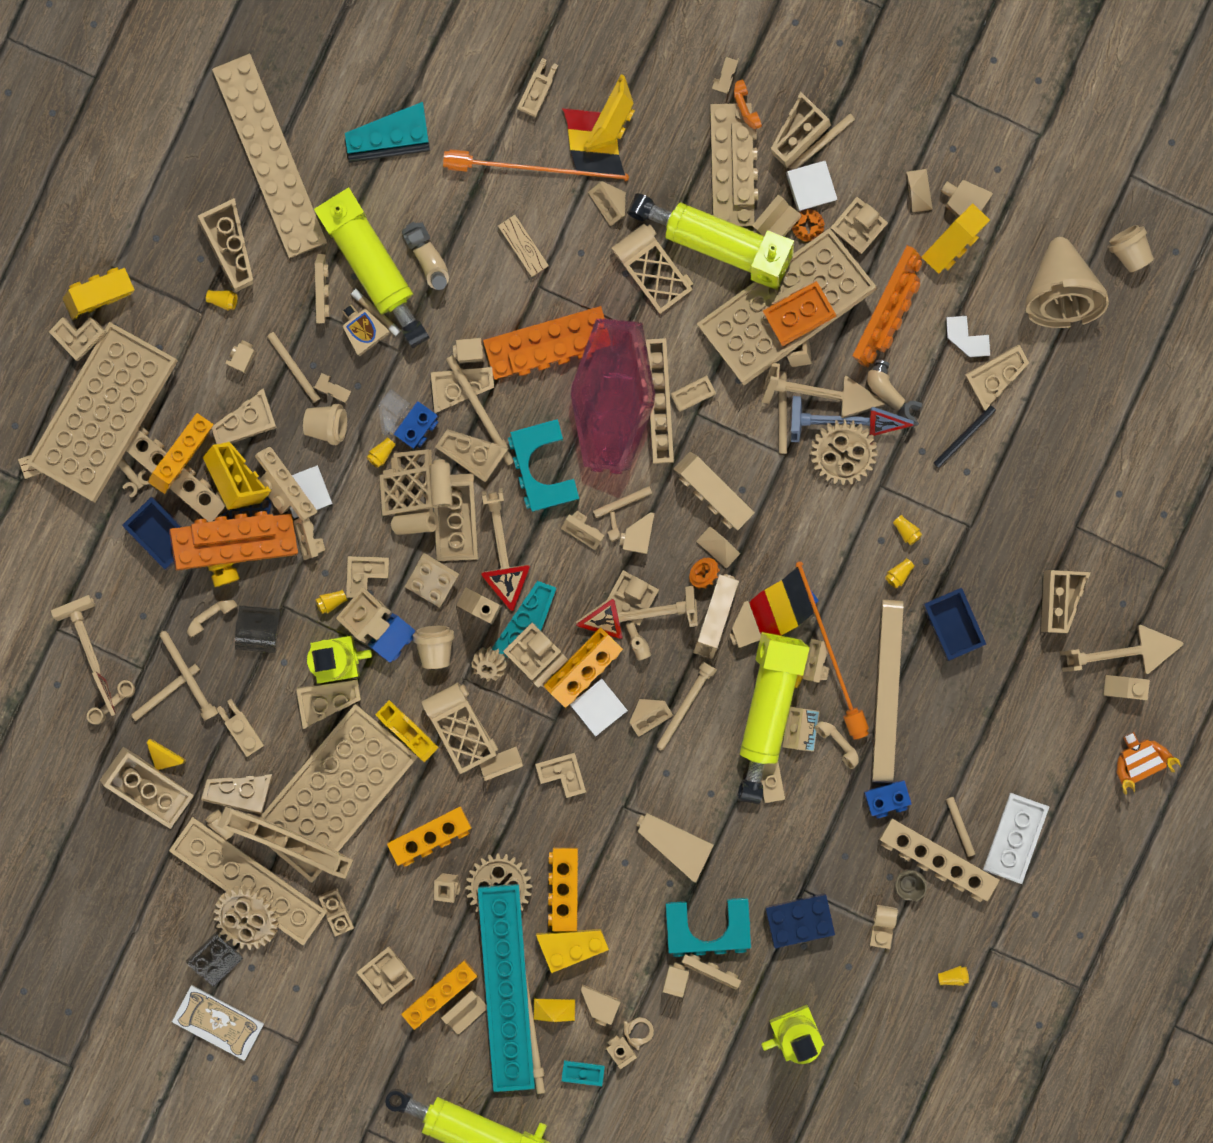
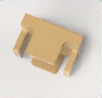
M362 587L336 619L358 640L365 643L367 641L365 638L366 634L378 640L388 629L390 624L381 617L385 612L389 615L391 611L368 590Z

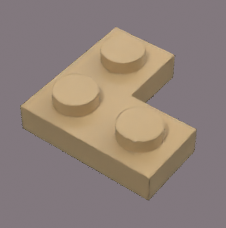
M62 317L49 333L76 361H79L106 331L92 317L78 330L66 318Z
M348 556L346 597L354 598L362 587L368 590V578H389V558Z
M575 753L535 764L541 784L561 778L566 798L586 792Z

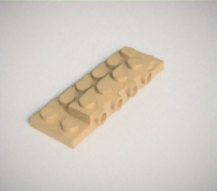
M746 103L747 108L751 114L752 105L751 103ZM710 104L713 216L740 227H752L754 224V201H758V189H754V181L758 180V170L753 168V160H757V148H753V140H757V129H752L745 123L737 104Z

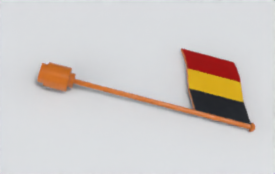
M562 108L568 125L570 152L576 170L473 160V156L469 155V151L452 149L444 151L443 167L448 168V170L467 172L468 168H472V164L629 180V175L624 173L620 160L617 139L614 144L589 152L583 150L601 112Z
M797 562L796 568L784 579L761 591L749 602L760 634L764 632L782 636L798 627L815 613L849 708L846 711V715L843 716L849 735L854 740L865 737L869 734V727L863 710H858L857 707L853 708L803 571V563Z

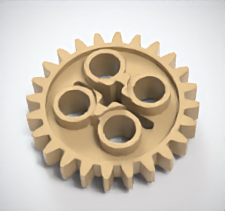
M846 419L843 420L842 425L837 420H835V426L827 423L828 430L820 428L822 435L815 434L817 441H812V447L814 448L811 449V454L814 455L811 457V461L815 463V470L820 469L819 475L822 476L826 473V481L832 477L834 484L839 479L842 485L845 484V480H849L850 484H853V478L861 481V474L867 477L866 469L873 470L871 463H876V458L873 456H877V450H875L877 444L872 442L874 440L873 435L868 436L869 429L867 428L862 431V424L855 427L853 420L850 425H847ZM839 436H843L846 438L842 442H838L835 440ZM856 446H861L863 450L860 452H856L853 450V448ZM827 453H833L835 455L833 458L825 457ZM844 463L852 464L850 468H844L842 465Z
M497 853L496 859H493L490 854L488 855L489 861L481 858L482 865L480 866L475 863L474 866L477 870L469 871L473 878L466 879L468 882H471V885L466 886L465 889L471 890L467 897H473L474 899L470 905H478L475 910L476 912L479 911V884L485 881L490 886H495V882L499 884L509 873H512V876L504 885H508L510 881L518 882L521 903L528 904L529 901L525 896H531L532 893L527 891V888H531L532 884H528L526 881L531 879V876L524 875L528 870L527 868L520 869L522 862L517 865L515 864L516 857L509 861L508 854L503 859L500 858L499 853ZM498 866L504 869V876L500 878L493 875V869Z
M242 885L240 889L237 886L232 890L228 889L215 904L217 907L214 913L217 915L214 917V920L219 921L216 928L223 929L220 935L227 934L226 941L232 939L233 946L237 942L240 943L241 949L245 945H247L249 950L253 946L256 949L261 945L265 946L268 941L270 942L278 931L276 928L280 924L276 921L280 916L274 914L277 907H271L273 900L267 901V894L261 896L260 889L253 892V886H250L248 890H246L245 885Z

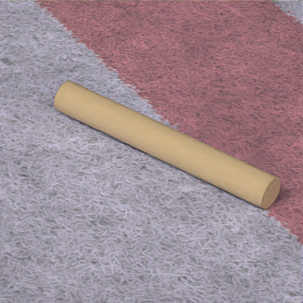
M648 486L598 508L593 513L596 518L652 494V491Z
M954 797L947 798L946 802L968 857L973 856L975 851Z

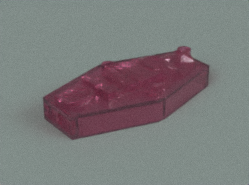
M604 318L596 319L571 386V399L584 467H591V471L603 472V469H609L612 474H622V471L630 470L655 403V389L642 322Z

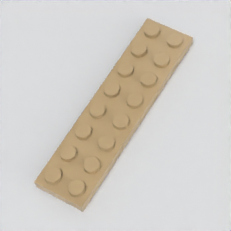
M194 817L191 818L169 850L225 891L228 889L232 890L235 886L240 889L242 885H245L246 890L253 886V892L260 889L261 896L267 894L266 900H273L271 907H277L274 914L280 916L276 920L280 923L278 928L303 946L327 913L320 905Z

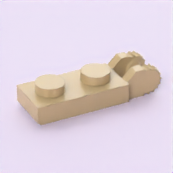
M542 58L536 72L534 71L517 107V110L535 118L558 68V65L554 63L550 68L548 77L541 75L547 61Z
M230 699L227 702L236 714L230 719L225 709L221 706L217 710L246 757H248L265 745L244 713L240 712L234 701Z

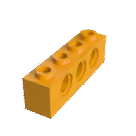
M196 413L152 472L148 483L165 494L207 438L214 424Z
M600 627L543 686L566 708L575 701L576 697L584 689L589 687L590 683L605 670L612 660L619 656L623 649Z
M459 806L388 842L387 846L398 866L402 864L405 867L415 862L414 857L421 854L423 858L433 853L432 848L438 845L440 848L451 844L450 839L456 836L459 839L470 834L468 830L472 826L462 807ZM450 822L454 825L455 829L452 834L444 832L443 825ZM427 832H433L436 835L434 843L426 842L425 834ZM409 841H414L418 845L416 852L411 853L407 850L406 845Z
M553 847V852H549V864H553V873H549V885H553V893H549L548 906H552V914H548V926H552V931H577L578 848ZM566 863L569 866L568 873L560 874L557 870L558 865ZM566 884L569 887V892L565 895L559 894L557 891L558 885ZM561 904L567 905L569 908L568 914H558L557 907Z
M464 959L406 1008L401 1015L415 1030L478 976L477 972Z

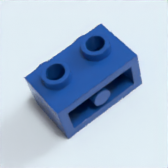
M417 401L394 435L414 450L416 447L421 448L427 439L424 437L429 430L433 431L439 423L436 420L438 415Z
M394 613L386 620L390 626L378 640L372 638L367 646L389 663L392 660L395 661L400 656V650L405 644L407 645L412 641L413 634L416 631Z
M904 780L864 792L870 815H876V818L888 816V811L896 810V813L908 809L907 806L911 805Z

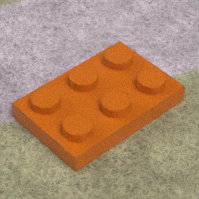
M817 281L763 310L766 319L782 346L837 317Z

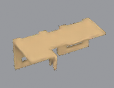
M725 58L720 81L714 78L712 89L728 94L732 83L731 76L735 73L738 60Z
M799 282L779 295L775 290L774 293L767 297L771 304L774 305L803 289V286Z
M321 373L314 388L325 394L330 393L332 397L346 403L351 391L337 384L330 383L331 376Z

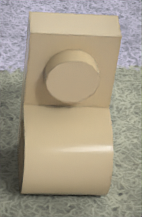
M876 904L870 946L890 949L893 930L897 920V908Z

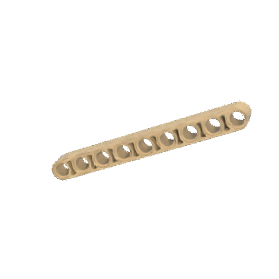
M882 600L872 763V782L893 783L903 623V601Z

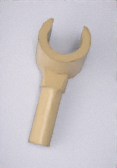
M610 512L613 530L607 533L611 542L620 539V532L616 525L615 512Z

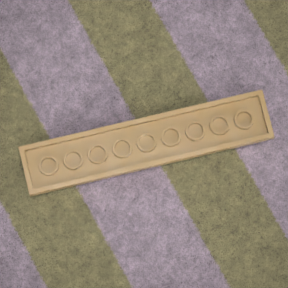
M251 54L213 68L212 70L289 259L327 244Z

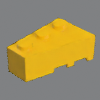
M972 203L923 254L922 258L938 274L944 268L948 271L956 263L954 258L956 256L960 258L967 251L965 246L968 244L971 247L979 238L977 234L990 219Z
M116 267L107 271V275L102 277L98 274L88 279L89 282L84 284L77 282L70 285V289H68L62 299L73 321L78 319L77 316L88 311L91 313L96 311L95 308L106 304L109 305L131 295L134 292V287L126 269L122 268L119 270Z
M230 442L212 445L203 456L204 462L228 510L262 503L272 491L268 486L265 487L259 481V475L247 467L245 464L246 460Z
M601 929L536 933L551 973L609 950Z

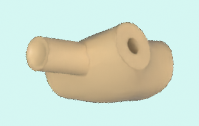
M634 622L626 624L631 637L630 644L637 660L650 657L649 645L642 636L638 635Z

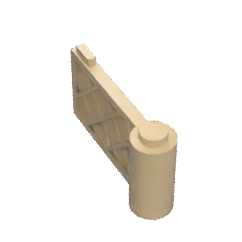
M643 224L611 249L659 314H661L693 290L691 288L693 282L687 274L683 276L657 242L654 237L657 233L650 224L648 226ZM654 246L660 252L659 261L647 260L648 251ZM645 254V259H641L640 257ZM662 256L667 262H662ZM636 260L644 261L643 273L634 272L629 265ZM647 262L658 263L657 276L645 274ZM661 264L670 265L672 268L671 278L660 276ZM674 273L678 276L679 279L674 278ZM637 275L642 276V281H640ZM645 276L656 278L655 290L646 289L644 286ZM659 278L671 280L669 292L657 290ZM673 281L682 282L686 290L680 294L672 293ZM649 292H654V298ZM657 293L669 294L667 304L660 308L656 302ZM671 295H676V297L671 300Z
M431 450L394 453V458H391V467L396 472L410 470L413 465L415 468H421L416 463L421 455H425V463L422 467L432 464ZM401 457H406L410 461L405 469L401 467ZM423 472V473L421 474V476L423 475V476L425 477V481H426V480H427V475H426V472ZM407 475L406 478L411 482L412 479ZM415 484L414 486L420 491L421 488ZM400 486L395 492V496L398 499L404 493ZM424 492L423 496L426 498V504H427V503H429V502H428V494H427L426 492ZM408 495L407 499L412 503L413 499ZM433 508L396 514L391 521V528L397 535L432 532L437 528V517L433 512Z
M443 459L434 460L433 464L426 467L396 472L395 469L384 470L383 475H379L382 516L453 505L450 464L445 463ZM423 472H426L427 480L422 484L418 479ZM408 475L412 480L406 487L402 481ZM387 479H392L395 482L391 490L387 488ZM415 484L421 488L416 496L411 492ZM399 486L404 490L400 499L394 495ZM424 492L428 494L429 503L427 504L420 501ZM408 495L413 499L409 507L403 503ZM391 498L397 502L393 510H389L388 503Z
M456 683L423 700L422 705L426 714L433 722L459 773L462 774L496 756L495 751L498 750V747L493 738L488 739L467 699L469 692L466 686ZM464 707L467 708L470 714L468 722L456 718L458 710ZM455 712L454 717L448 716ZM443 718L453 720L450 731L442 729L438 721ZM455 721L466 724L464 735L452 732ZM469 725L478 729V739L466 736ZM451 735L462 738L459 749L451 747L449 744ZM465 739L476 742L473 753L462 750ZM478 744L487 746L490 754L484 757L476 755ZM460 753L472 756L470 764L463 768L459 762Z

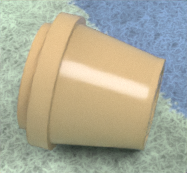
M1139 225L1127 228L1109 241L1108 249L1118 257L1129 272L1137 271L1154 260L1144 226L1139 227Z
M341 404L306 409L303 419L304 435L327 441L330 445H338L344 440L347 430V412Z
M428 626L418 629L413 634V642L417 645L423 668L438 669L450 665L451 646L454 639L453 630H450L447 626Z

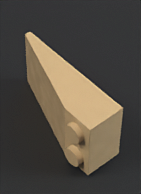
M474 474L450 475L453 505L434 507V513L437 517V528L435 530L437 561L478 559Z
M125 747L121 749L100 779L104 787L169 829L172 828L194 796Z

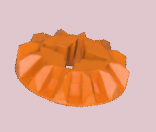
M806 209L799 211L801 217L792 227V231L798 239L811 242L823 233L825 224L822 216L816 210ZM807 217H809L810 223L817 224L810 228L809 234L806 227L799 226L806 223Z
M703 558L697 561L689 574L691 584L698 589L701 587L706 589L709 584L713 585V580L718 578L717 573L720 571L718 563L712 558Z

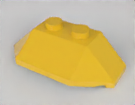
M620 75L584 145V151L589 152L614 144L617 138H622L626 130L623 126L626 120L630 122L635 112L632 109L634 103L624 75Z

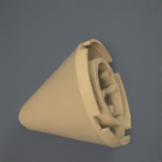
M1056 237L1048 246L1026 298V313L1029 314V319L1032 322L1050 328L1071 327L1070 322L1082 320V324L1089 323L1099 318L1107 310L1109 305L1108 293L1071 242L1064 237Z

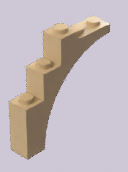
M225 807L218 823V827L268 845L331 875L344 879L353 862V859L319 842L307 839L291 830L279 827L249 813L246 814Z

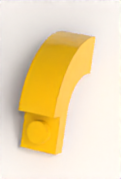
M390 700L375 714L424 763L439 748L422 729Z

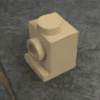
M242 340L238 347H233L230 353L232 359L231 361L226 360L225 364L246 374L256 353L252 349L253 345Z
M442 873L434 881V900L454 903L455 897L460 892L458 875Z
M616 1035L607 1042L609 1045L606 1049L620 1069L637 1058L636 1053L623 1035L620 1038ZM623 1048L624 1054L618 1055L616 1050Z

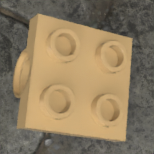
M856 197L830 229L862 255L888 222L874 208Z
M424 553L405 587L440 608L459 574Z
M623 570L608 599L610 597L615 598L619 613L647 609L652 604L659 589ZM643 618L629 621L640 626Z
M533 623L503 651L531 680L561 653Z
M390 946L357 971V974L381 1004H384L415 978Z

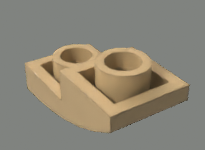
M338 888L318 896L323 909L327 911V920L335 937L354 929Z

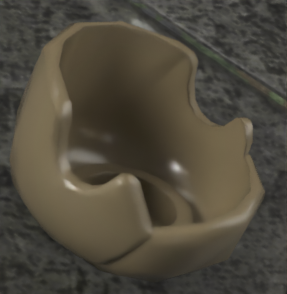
M915 870L903 871L896 877V893L905 901L917 902L926 894V880L921 873Z

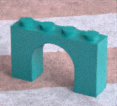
M558 419L510 432L511 437H508L510 449H515L517 457H513L516 469L520 468L522 476L518 478L521 489L526 488L527 496L524 497L527 509L531 508L532 512L579 500L574 479L546 485L536 481L529 471L530 457L537 448L563 440Z
M748 898L727 899L728 926L724 934L713 941L700 940L690 932L686 901L666 902L669 953H673V957L684 956L685 952H693L694 955H706V951H714V954H726V950L735 949V953L747 952V949L751 948Z

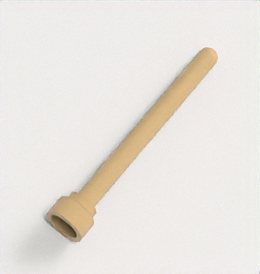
M162 631L160 637L201 706L200 710L202 713L200 715L206 721L218 714V711L211 703L208 704L169 634L166 631Z
M703 661L700 665V675L658 742L657 748L659 750H663L706 679H709L711 676L713 677L717 669Z

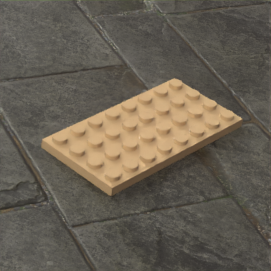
M830 228L793 254L776 292L779 295L799 282L805 288L817 281L837 317L782 346L763 313V310L772 306L767 296L774 293L775 290L754 282L697 323L700 330L743 386L878 290L873 281Z
M111 322L106 326V333L95 345L26 463L95 503L178 362L176 358Z
M355 704L260 817L339 852L418 756ZM270 847L311 883L323 871L305 861Z

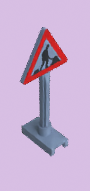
M793 396L791 442L800 441L802 426H810V424L827 425V423L835 425V420L840 425L846 419L847 425H850L853 420L855 426L859 424L870 426L869 435L873 436L914 425V421L875 407H871L870 418L851 416L842 418L841 416L802 413L801 396Z

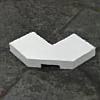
M967 316L946 317L947 339L960 348L968 357L990 356L989 335L968 336Z

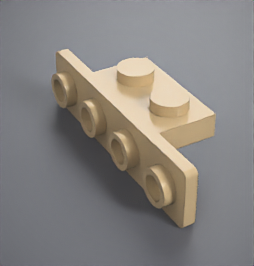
M271 447L255 455L266 471L259 481L265 487L268 486L272 490L268 497L280 514L287 512L292 507L299 518L304 521L317 513L314 505Z

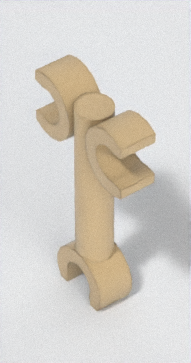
M121 458L118 466L131 481L124 484L122 488L125 490L132 486L134 491L129 496L133 498L137 496L138 490L144 487V485H150L148 481L143 480V475L147 471L142 470L137 476L126 461Z

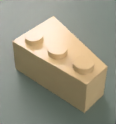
M801 91L784 126H782L771 147L772 154L786 168L831 126L829 118Z

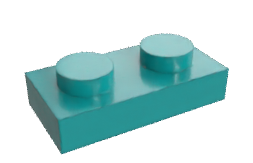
M564 1060L561 1081L602 1086L605 1065Z

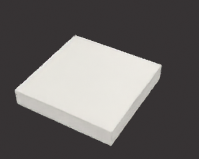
M826 161L786 172L798 212L837 200Z
M318 465L292 475L316 510L333 504ZM291 507L290 510L292 512L294 519L298 518L299 516Z
M603 679L599 680L570 704L595 736L628 711Z

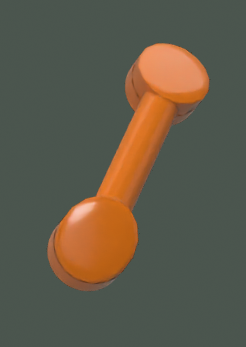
M739 80L734 86V98L745 123L752 129H758L762 127L757 112L750 114L743 96L748 95L744 80Z

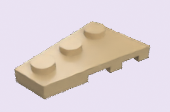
M318 254L315 261L316 323H325L326 317L330 316V306L326 305V297H329V285H326V277L329 275L326 254Z
M1020 345L1009 349L965 374L984 411L1029 364Z
M492 367L461 369L476 395L494 388ZM452 370L431 372L434 413L468 399Z
M261 389L257 392V395L245 401L241 407L213 425L212 431L217 444L234 443L277 428L264 389Z
M449 429L445 431L435 446L484 482L489 479L509 449Z
M358 678L296 689L303 729L361 700Z
M464 707L458 710L456 718L468 722L470 714L467 708ZM455 712L448 716L454 717ZM443 718L438 723L450 731L453 720ZM455 721L452 732L464 735L466 724ZM469 725L466 736L478 739V729ZM484 729V731H485V733H486L488 739L490 740L491 738L489 737L488 733H487L486 730ZM454 736L460 742L462 741V738ZM465 739L463 744L474 752L476 742ZM478 744L476 755H481L487 746Z
M269 774L259 777L207 779L202 801L262 815L273 776Z

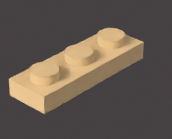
M694 954L683 956L680 964L732 989H738L741 980L737 979L738 975L730 971L724 973L719 970V966L713 963L700 962L701 958Z

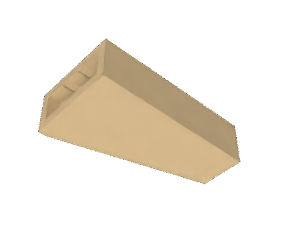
M719 574L693 653L713 659L739 583L738 580H735V577L728 574Z
M466 587L456 605L490 624L494 623L502 607ZM485 605L490 608V611L486 614L482 612V607Z
M647 812L645 816L641 815L636 824L639 827L638 832L685 875L696 882L714 845Z

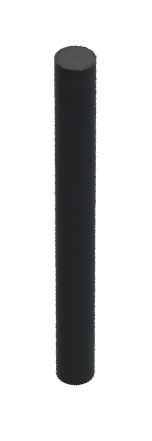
M429 143L356 153L348 155L349 163L426 152L430 151Z
M990 405L933 464L940 468L996 409Z

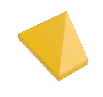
M152 739L147 741L154 766L157 770L185 763L186 759Z
M534 999V1020L550 1022L575 1021V999Z

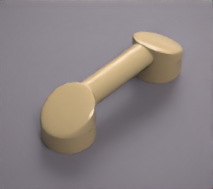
M234 600L217 602L193 619L188 627L187 634L190 638L194 637L204 630L201 625L202 622L220 610L225 615L238 605Z
M123 680L118 684V693L111 698L113 706L115 707L125 697L129 698L134 695L135 686L132 682ZM105 704L100 709H90L87 713V720L95 725L103 723L106 719V714L109 712L107 705Z
M819 722L815 726L816 732L823 738L831 735L846 752L842 757L845 765L850 769H854L859 763L856 750L837 731L835 726L827 722Z

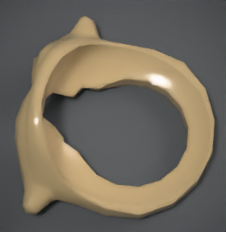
M639 1017L629 1023L623 1022L624 1035L627 1037L628 1043L635 1047L636 1050H639L641 1045L652 1039L653 1025L646 1018ZM644 1022L649 1026L650 1032L646 1038L630 1039L629 1034L635 1024Z

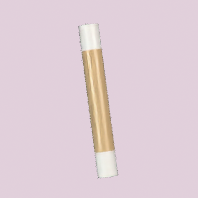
M357 289L351 293V296L395 336L400 333L401 330L384 314L380 315L377 308Z

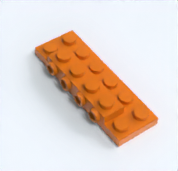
M908 245L852 355L861 365L867 368L870 363H874L877 357V350L885 353L886 349H889L892 345V336L895 330L900 328L902 324L901 318L904 312L909 310L913 294H916L920 288V278L915 272H918L922 266V257L914 248Z
M601 306L483 340L489 363L493 370L494 380L517 373L519 376L530 374L531 369L538 368L539 371L548 369L552 363L558 362V365L570 362L569 358L576 356L578 359L590 356V352L612 346Z
M267 511L255 513L253 517H247V514H238L235 516V519L227 520L226 516L215 518L213 522H207L206 519H198L191 526L169 530L176 571L298 554L292 514L273 516V514L267 515Z

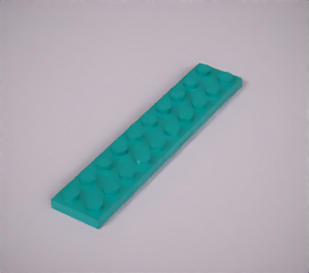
M519 884L478 887L493 1091L535 1089Z

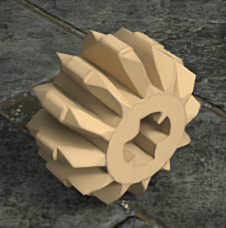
M491 646L488 649L482 647L479 652L477 651L474 654L471 667L474 668V674L480 675V679L484 677L487 679V682L491 678L496 681L504 675L507 661L504 660L505 654H499V649L494 651Z

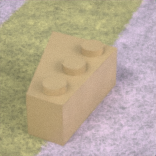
M1044 571L1041 632H1069L1077 610V604L1080 597H1082L1085 583L1091 572Z

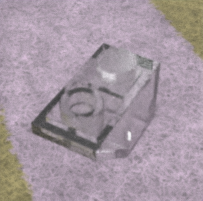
M392 389L389 390L378 405L381 430L385 437L388 435L393 436L399 427L397 423L401 418L405 419L411 411L409 409L411 404Z

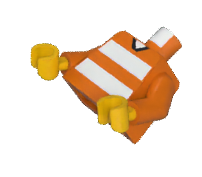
M1134 732L1123 737L1128 748L1120 752L1121 756L1117 760L1116 773L1125 795L1127 794V787H1131L1133 792H1135L1134 783L1166 768V764H1168L1170 771L1173 773L1175 771L1172 765L1178 764L1181 768L1179 759L1174 758L1164 746L1156 741L1145 739L1139 742Z

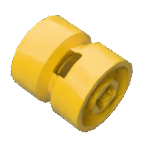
M234 563L208 566L209 571L213 572L211 579L214 587L223 586L240 579L237 569L232 566Z

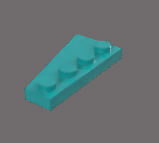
M423 102L346 132L347 153L354 154L429 143Z
M537 581L492 647V650L499 649V654H505L503 651L531 623L541 631L557 588Z

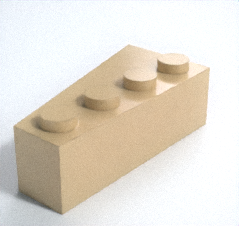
M235 198L198 215V222L234 293L252 285L253 277Z
M689 452L673 468L680 476L679 480L686 487L690 485L695 490L693 494L702 501L704 499L709 504L707 507L715 515L719 513L723 517L722 522L729 529L733 527L739 530L755 513L692 452Z

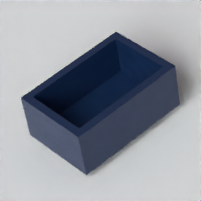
M150 497L122 526L164 570H168L174 565L169 530L182 526L154 497Z
M962 588L922 604L946 661L986 645Z
M825 893L765 906L774 948L835 935Z

